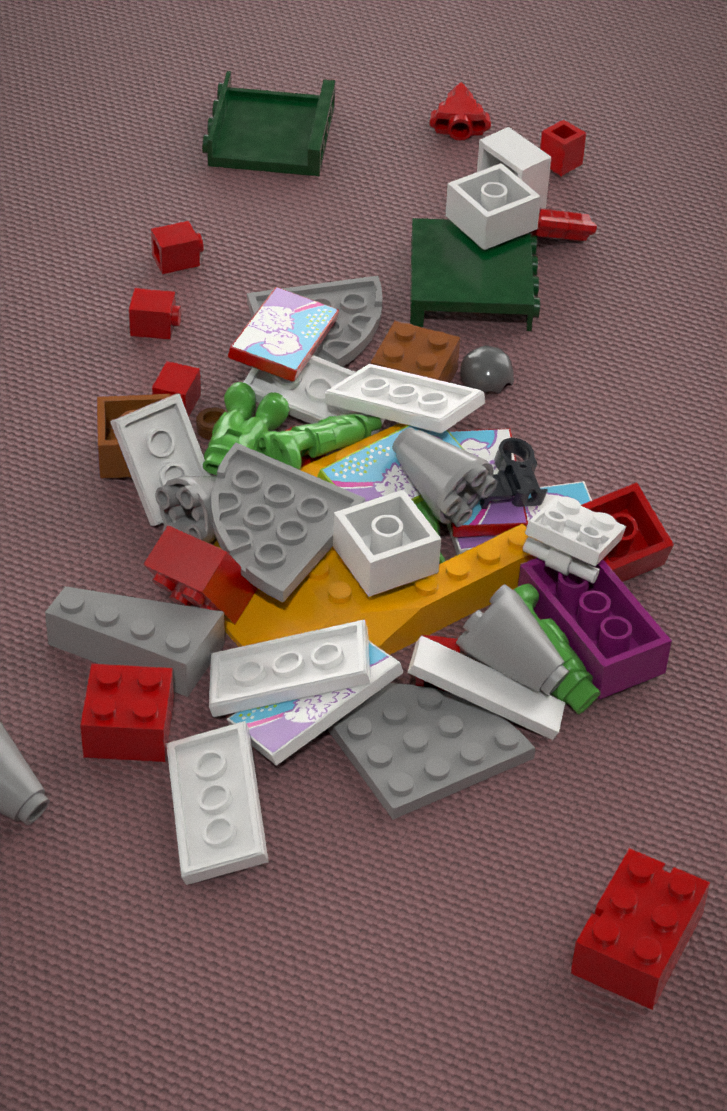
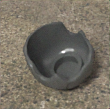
M487 345L470 351L461 362L460 376L461 381L466 387L500 394L507 383L510 385L514 383V371L510 357L500 348Z

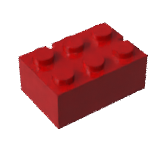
M629 848L596 905L595 914H591L575 943L571 974L653 1010L703 915L710 882L675 867L669 873L664 870V862Z

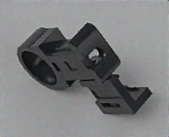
M511 437L501 441L494 458L495 465L499 471L498 474H493V478L498 483L491 495L479 500L481 508L487 509L490 500L512 499V496H514L512 504L517 507L542 505L548 489H540L534 472L537 467V461L533 448L526 441L519 438ZM511 453L520 456L524 461L518 462L512 460Z

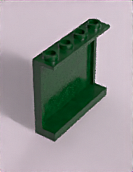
M227 71L224 82H219L217 99L213 101V117H209L207 134L203 136L202 152L208 154V166L320 177L335 108L336 80L323 79L320 95L233 88L231 71Z
M412 218L410 324L423 327L424 311L526 314V331H532L533 318H539L540 297H538L539 277L537 276L538 256H536L537 236H531V232H528L484 250L450 219Z

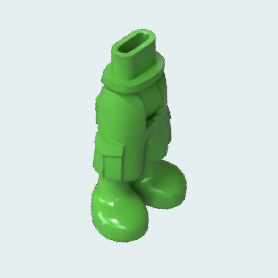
M243 382L232 384L224 395L227 412H224L214 425L212 437L204 453V470L217 475L219 465L235 443L254 450V443L259 434L278 428L287 419L290 408L286 398L275 392L266 394L257 407L255 417H253L256 409L254 390Z
M344 414L329 416L317 423L294 426L289 431L261 433L255 440L254 450L300 470L301 457L309 455L311 458H315L334 450H341L371 436L372 431L381 429L382 423L379 417L371 415Z
M524 584L515 588L514 590L521 596L565 661L563 666L570 671L551 695L565 702V705L569 704L577 714L583 713L600 695V691L591 682L593 676L587 672L585 665L570 647L569 640L551 618L540 620L536 615L534 608L539 600L537 589L532 584Z

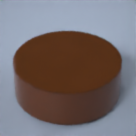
M211 407L199 412L196 417V431L199 436L210 440L214 425L220 416L227 411L222 408Z

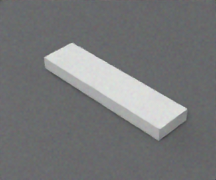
M422 635L416 642L407 673L551 740L559 733L565 702L550 695L548 696L542 691L537 692L480 662Z

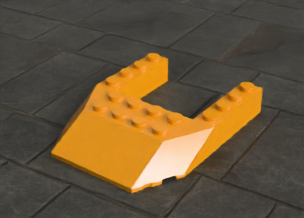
M398 423L301 467L300 470L317 477L320 469L407 425ZM521 524L439 564V572L369 597L332 546L284 602L271 597L258 588L235 625L224 620V631L238 647L365 620L369 641L391 655L417 642L421 635H431L490 605L491 597L502 585L506 584L513 590L517 588L520 564L537 557L523 551V546L530 536L525 534L527 527ZM216 541L213 546L221 549L218 541Z

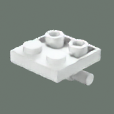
M557 495L529 520L525 534L530 537L527 538L523 551L546 561L545 566L564 575L572 573L594 583L600 569L594 566L622 540L626 526L616 522L609 514L593 512L582 507L573 498Z

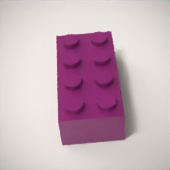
M539 558L520 564L518 587L524 584H532L537 589L539 600L534 608L536 615L540 620L551 618L561 631L565 633L570 647L581 659L587 672L593 676L591 682L600 691L598 699L666 673L672 640L603 559L594 566L600 569L594 583L572 573L564 575L545 566L546 561Z

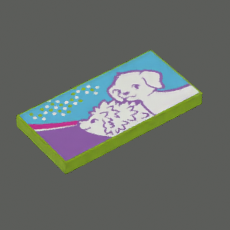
M407 425L320 469L317 478L364 497L365 502L404 489L416 505L424 499L397 460L396 453L392 449L398 435L405 429L412 427L416 431L426 432L458 448L463 449V447L448 430L438 433Z

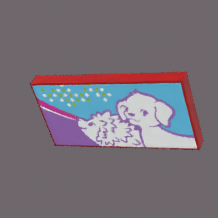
M275 287L230 346L228 358L294 382L336 322L339 309Z
M510 428L449 431L465 451L487 460L492 464L493 474H498L499 470L495 465L494 458L501 441L512 437ZM511 453L512 460L516 461L515 454ZM512 496V499L490 500L487 509H482L478 502L472 508V515L465 524L457 527L454 523H451L452 536L500 535L521 524L527 527L528 520L525 506H514L512 504L514 496Z

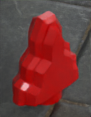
M460 82L448 93L447 99L439 103L438 109L431 112L429 125L435 129L436 133L450 135L451 138L460 141L470 136L483 135L485 131L491 128L490 115L484 112L482 105L476 102L471 91Z
M540 208L538 229L531 231V235L586 241L590 235L596 233L597 225L592 222L589 214Z

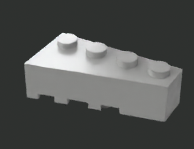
M66 586L45 611L48 645L99 664L173 668L174 692L186 697L189 696L210 666L211 653L219 652L225 644L224 612Z

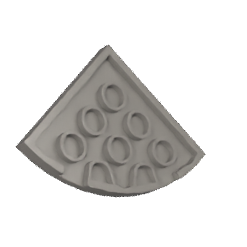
M378 276L282 288L339 309L336 322L313 354L316 357L344 367L367 347L378 329L382 312V287ZM273 290L247 293V305L252 317Z
M235 443L225 455L217 470V478L211 492V516L219 546L222 550L227 551L242 567V576L264 593L284 602L333 546L334 512L364 503L365 498L239 443Z
M387 684L327 728L393 820L532 760L535 755V747L530 741L499 715L450 692L410 684Z

